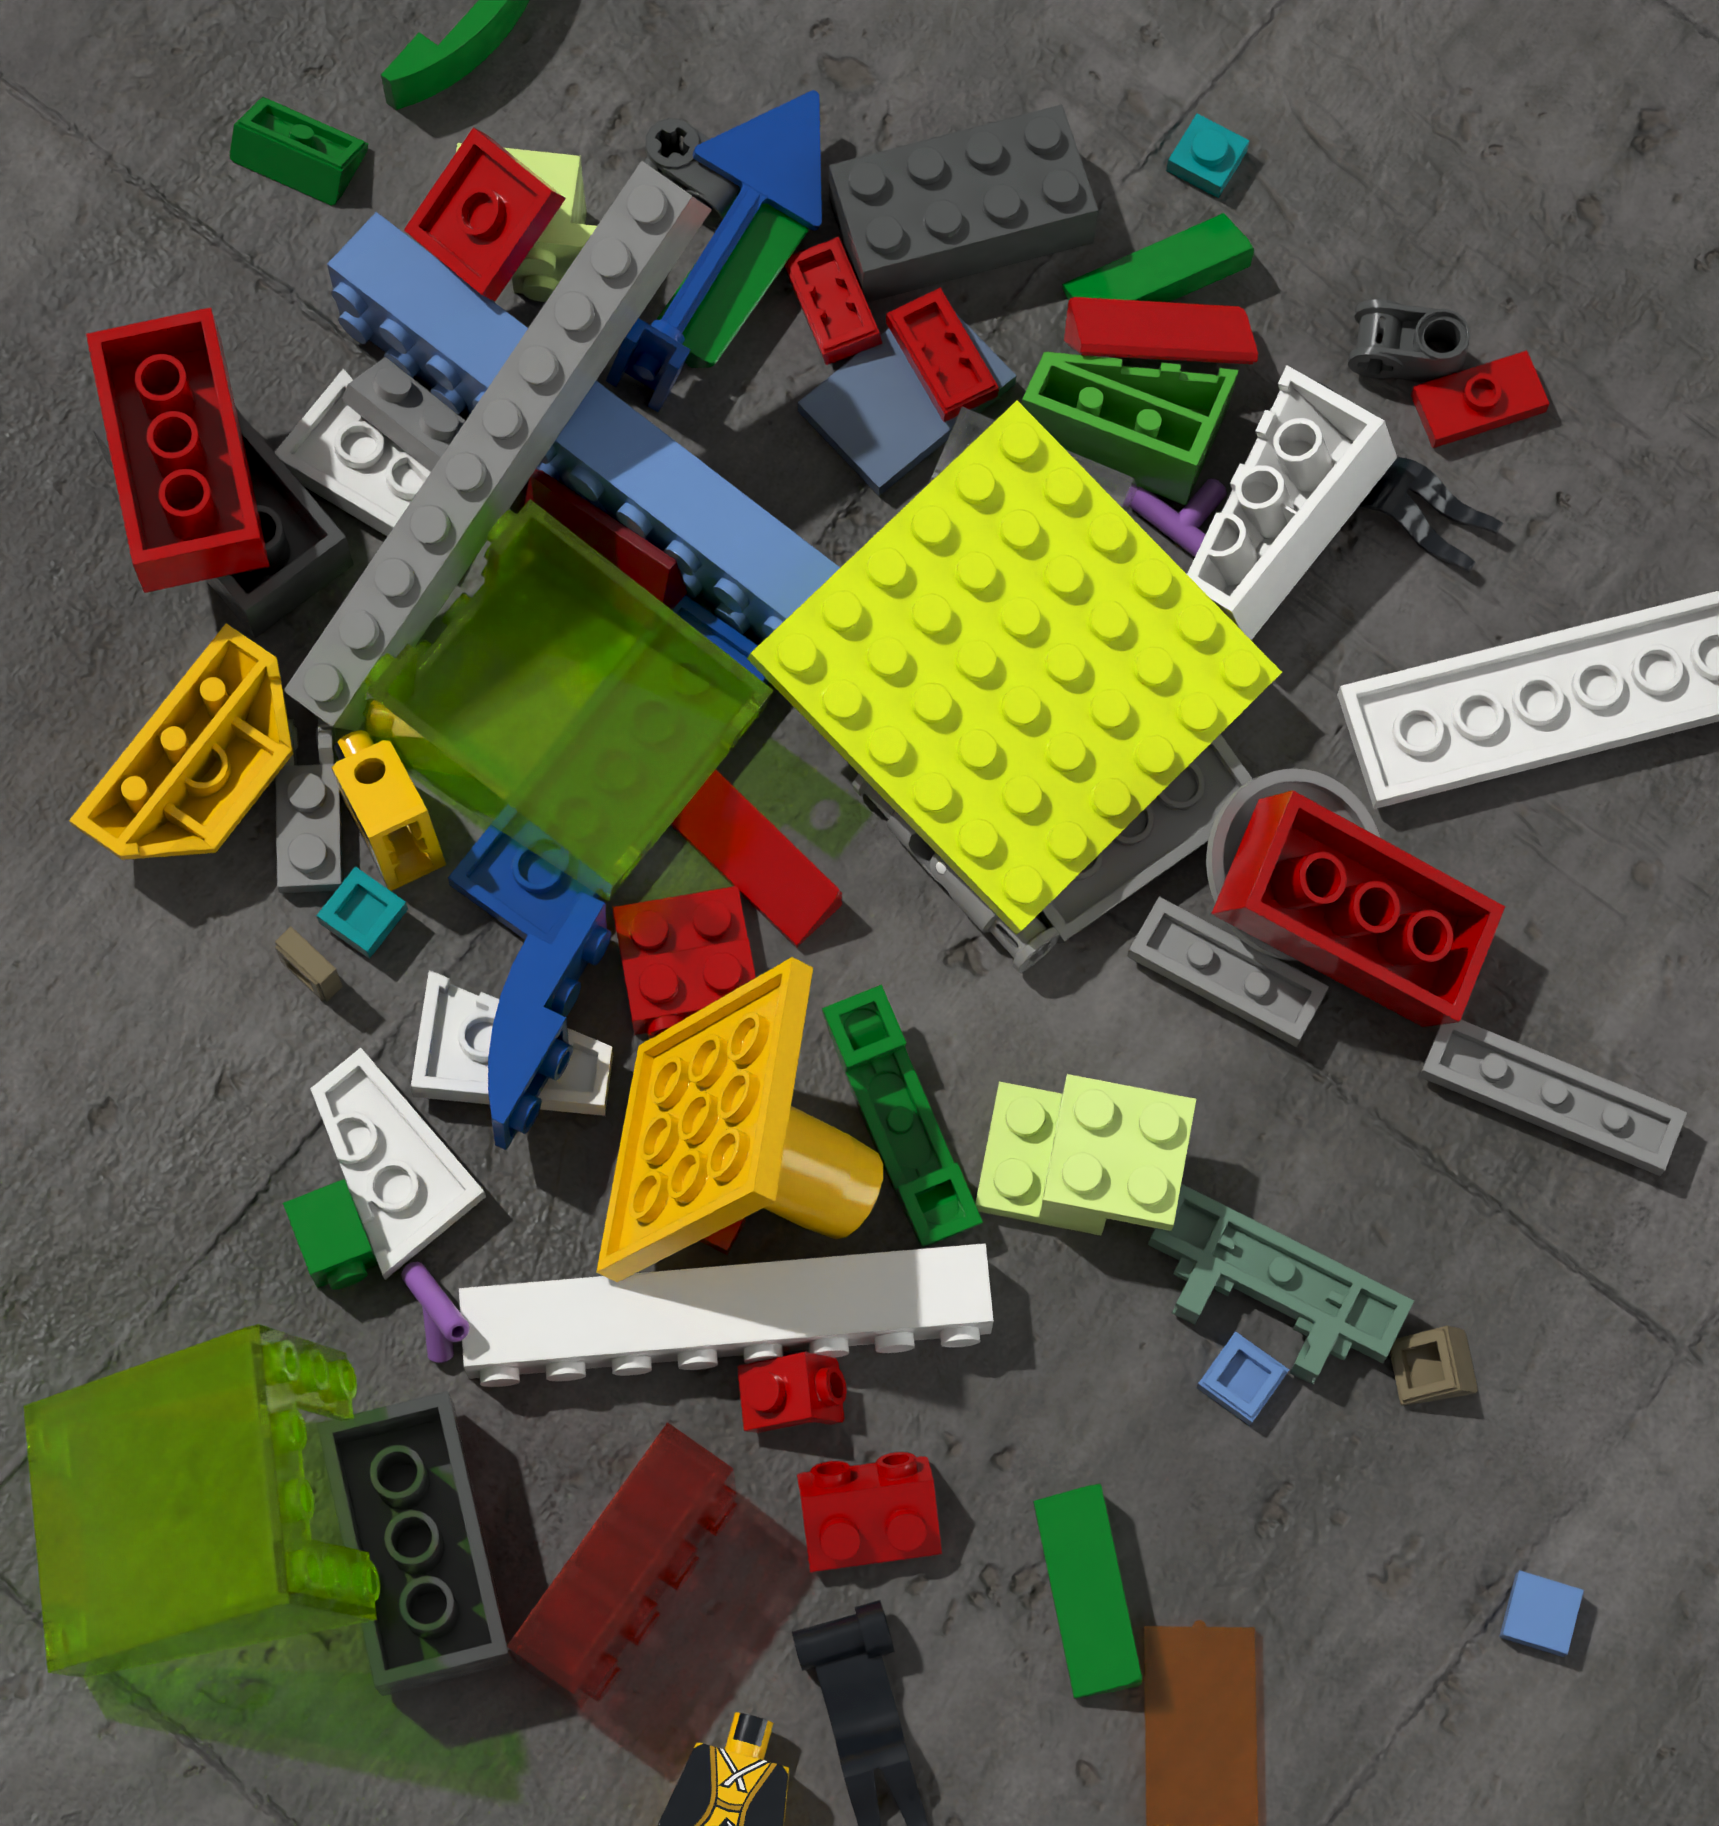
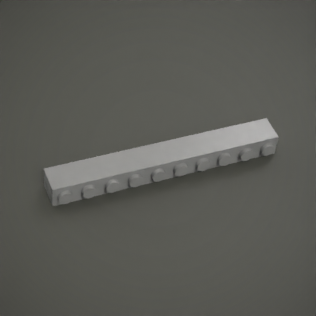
M640 162L283 690L331 727L353 731L359 730L712 209L645 162Z

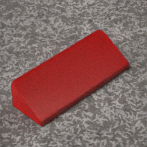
M1073 297L1068 302L1064 341L1081 355L1252 365L1253 362L1258 361V350L1245 310L1239 306Z
M708 764L695 777L664 815V819L731 885L738 886L739 892L796 948L842 906V892L711 764Z

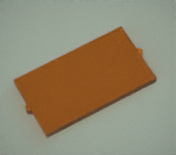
M1202 1620L1195 1621L1192 1627L1144 1626L1146 1826H1258L1255 1627H1206L1205 1622Z

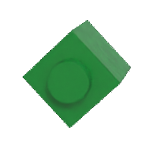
M345 1179L283 1203L309 1274L317 1288L329 1284L332 1290L349 1287L367 1277L366 1269L378 1265Z

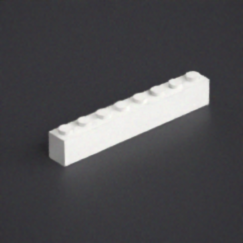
M986 1243L635 1273L619 1282H615L605 1276L459 1288L460 1313L470 1327L468 1335L462 1340L464 1368L469 1379L480 1378V1385L485 1387H503L518 1384L521 1374L546 1372V1379L549 1381H572L586 1377V1369L612 1367V1374L630 1376L651 1372V1363L678 1361V1368L682 1370H700L717 1366L718 1357L744 1355V1363L749 1364L782 1357L783 1352L809 1350L810 1353L836 1358L848 1355L849 1346L875 1344V1351L879 1353H897L914 1349L915 1340L938 1338L941 1339V1346L965 1347L980 1343V1335L991 1334L994 1321Z

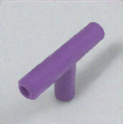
M1208 479L1178 513L1152 492L1136 486L1127 498V505L1195 557L1206 535L1198 528L1225 498L1227 491L1218 480Z
M420 1262L409 1263L403 1269L401 1277L423 1309L428 1359L435 1363L447 1362L454 1355L453 1342H459L468 1335L469 1324L427 1268Z

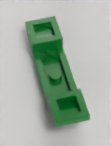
M478 0L439 45L419 32L381 74L386 104L395 110L414 105L440 93L468 75L503 42L522 16L530 0Z
M882 984L822 1008L824 1020L874 1147L880 1155L888 1179L920 1246L925 1248L982 1224L983 1221L958 1162L954 1163L908 1056L905 1048L906 1040Z

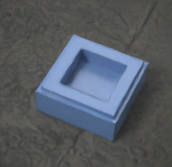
M1235 1331L1196 1388L1250 1426L1287 1375L1289 1369Z
M1519 1570L1515 1574L1499 1638L1565 1657L1569 1651L1584 1590Z

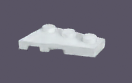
M342 369L274 453L304 487L388 536L431 472L342 401L348 383L353 381L350 375Z
M429 970L411 1081L412 1097L490 1104L488 1093V1055L492 1026L499 999L483 992L479 996L450 984V978ZM567 1028L568 1041L573 1046V1052L562 1076L557 1081L549 1078L538 1096L542 1099L540 1109L605 1116L613 1061L612 1046Z
M362 1048L358 1049L310 1088L385 1280L486 1197L480 1185Z

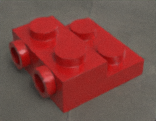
M738 886L612 907L634 1035L648 1033V1037L652 1038L756 978Z

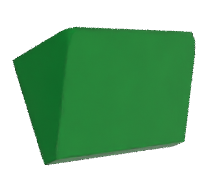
M262 97L234 124L229 156L230 160L238 165L326 204L335 205L342 197L367 153L369 144Z

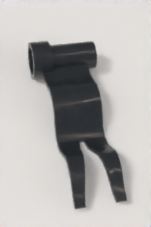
M1397 457L1359 507L1377 510L1390 516L1427 553L1469 573L1476 562L1437 534L1429 525L1417 504L1407 494L1408 490L1421 496L1441 515L1460 524L1497 534L1503 523L1462 503L1451 494L1436 474L1426 466L1411 459Z
M881 1600L856 1606V1614L792 1631L802 1671L816 1668L835 1737L844 1780L858 1826H881L874 1770L879 1768L885 1777L906 1825L928 1826L882 1655L893 1653L895 1650Z

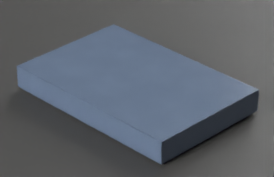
M958 315L957 317L999 387L998 397L943 422L892 332L888 329L881 334L882 344L859 352L798 402V412L878 496L1016 384L1017 375Z

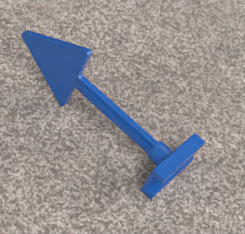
M809 91L695 147L693 152L695 160L738 185L741 191L662 319L654 320L651 325L639 318L622 341L606 382L617 387L625 373L655 391L648 407L659 412L669 396L691 350L682 345L685 341L682 333L760 206L765 203L769 204L810 230L816 231L819 229L822 223L820 100L817 91Z

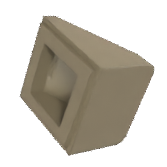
M1443 1326L1395 1340L1390 1350V1356L1401 1405L1405 1406L1460 1397L1478 1391L1468 1340L1463 1329Z

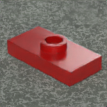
M839 237L790 256L784 267L825 365L882 344L879 329Z
M941 288L886 313V324L943 422L998 397L999 387Z
M1527 350L1413 386L1411 398L1432 448L1545 413L1550 404Z

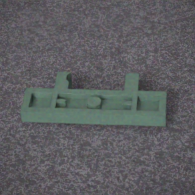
M1181 1184L1172 1231L1155 1228L1148 1242L1149 1246L1179 1260L1173 1275L1187 1281L1172 1314L1196 1325L1213 1289L1229 1296L1232 1288L1297 1320L1293 1330L1307 1336L1290 1374L1312 1385L1319 1376L1329 1354L1344 1361L1350 1348H1353L1383 1364L1414 1303V1300Z

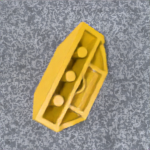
M226 623L70 818V824L121 860L216 853L293 755L277 657Z

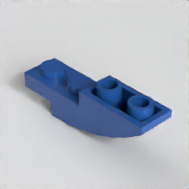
M583 892L552 944L530 933L527 935L512 964L500 995L492 1026L488 1055V1093L495 1145L506 1151L517 1132L526 1134L534 1124L542 1104V1099L538 1096L548 1079L557 1081L564 1073L570 1061L573 1046L568 1041L566 1016L573 1008L580 992L581 983L578 982V979L588 963L595 966L600 962L611 939V931L607 929L605 902Z

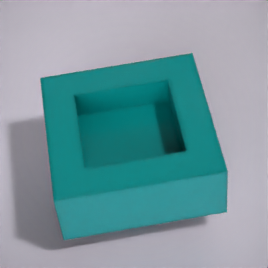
M1197 113L1169 157L1166 171L1219 198L1246 155L1250 140Z
M355 866L316 917L322 926L370 959L408 911L406 901Z

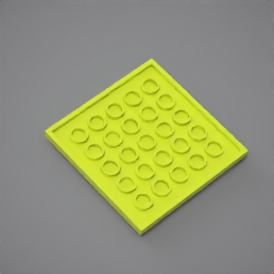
M1018 400L759 644L747 658L1016 935L1051 903L1282 673Z

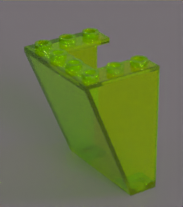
M530 499L518 514L514 513L511 509L507 510L488 533L486 540L491 545L484 554V558L487 560V564L481 573V576L485 578L484 584L473 597L464 592L454 601L442 619V622L447 627L435 642L431 644L428 640L424 639L416 648L407 644L396 658L386 653L372 668L364 681L370 687L363 698L366 701V708L362 714L365 717L364 731L369 733L374 744L382 740H389L407 770L609 901L765 710L773 689Z
M257 1324L23 1406L48 1673L85 1678L377 1620L375 1601L379 1598L380 1580L375 1565L370 1561L369 1552L311 1539L309 1519L314 1515L315 1501L312 1488L304 1476L302 1450L307 1443V1429L304 1418L298 1409L339 1421L354 1419L352 1399L357 1393V1379L354 1368L350 1361L347 1360L345 1352Z

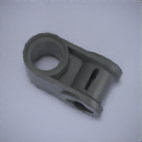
M667 118L658 121L649 129L646 135L645 151L647 157L645 163L659 173L662 170L663 176L712 209L703 224L717 230L740 193V187L693 158L695 147L710 138L681 119ZM681 136L684 138L683 145H681Z
M1385 299L1365 300L1356 306L1354 317L1355 321L1359 324L1356 349L1352 350L1348 357V366L1353 372L1369 378H1396L1429 382L1462 371L1470 341V327L1466 320L1457 312L1448 309L1402 305ZM1377 335L1382 336L1380 344L1376 342ZM1432 341H1442L1450 345L1453 350L1448 353H1438L1431 350L1426 344Z

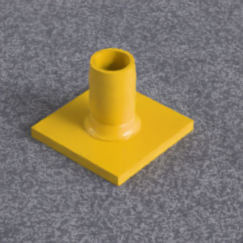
M791 957L638 1046L596 1273L619 1282L762 1208L801 1227L833 1239L847 1237L858 1229L868 1217L879 1196L883 1181V1162L879 1153L849 1134L791 1106L813 967Z

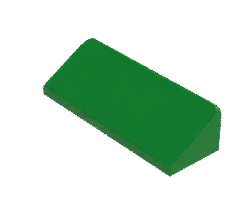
M765 203L760 206L682 333L685 338L682 345L691 349L685 361L690 368H709L717 363L809 228L769 204ZM686 278L683 280L679 288L676 290V292L674 293V295L669 300V302L667 303V305L662 310V312L656 320L662 319L663 315L672 303L673 299L675 298L676 294L685 282Z
M1222 213L1063 283L1062 289L1068 300L1073 297L1171 302L1250 267L1254 248L1249 239Z
M1101 1484L1089 1485L1033 1501L1073 1698L1078 1699L1139 1687L1142 1683V1674Z

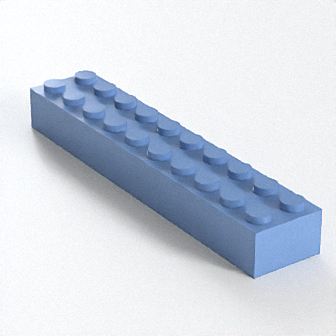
M377 212L327 263L333 287L331 294L337 302L340 314L338 321L342 328L352 338L362 344H366L368 340L373 342L385 352L384 357H387L410 377L414 378L416 376L432 388L431 393L458 415L463 412L469 417L528 329L491 299L477 292L443 262ZM595 381L536 468L539 471H544L675 559L687 587L686 596L694 599L699 595L716 608L714 610L716 617L742 635L747 632L760 643L840 569L834 562L598 381Z

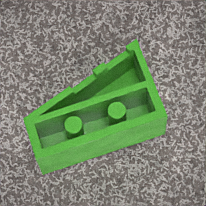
M1044 352L1022 398L1021 404L1080 465L1187 505L1228 411L1239 370L1220 368L1218 375L1181 372V364L1161 363L1160 369L1122 366V359Z

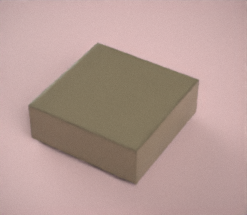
M291 926L275 941V948L282 964L321 1001L325 1000L328 1002L343 987L336 968Z

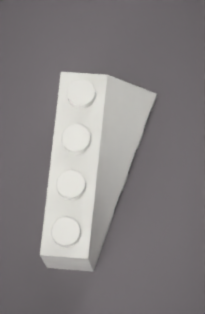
M1286 365L1278 382L1280 391L1271 410H1265L1255 430L1257 439L1245 465L1239 464L1230 482L1232 492L1222 513L1215 514L1187 573L1250 640L1254 638L1397 458L1383 419Z

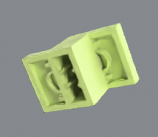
M457 143L456 152L462 143ZM504 148L566 198L512 276L514 293L524 294L527 298L535 301L546 302L597 227L595 225H585L587 211L581 158L577 155Z
M1070 1074L1066 1076L1063 1094L999 1081L975 1203L978 1212L1100 1236L1102 1235L1106 1219L1172 1231L1196 1099Z

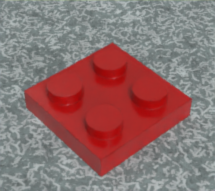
M473 127L404 231L477 292L496 301L566 198L491 137Z

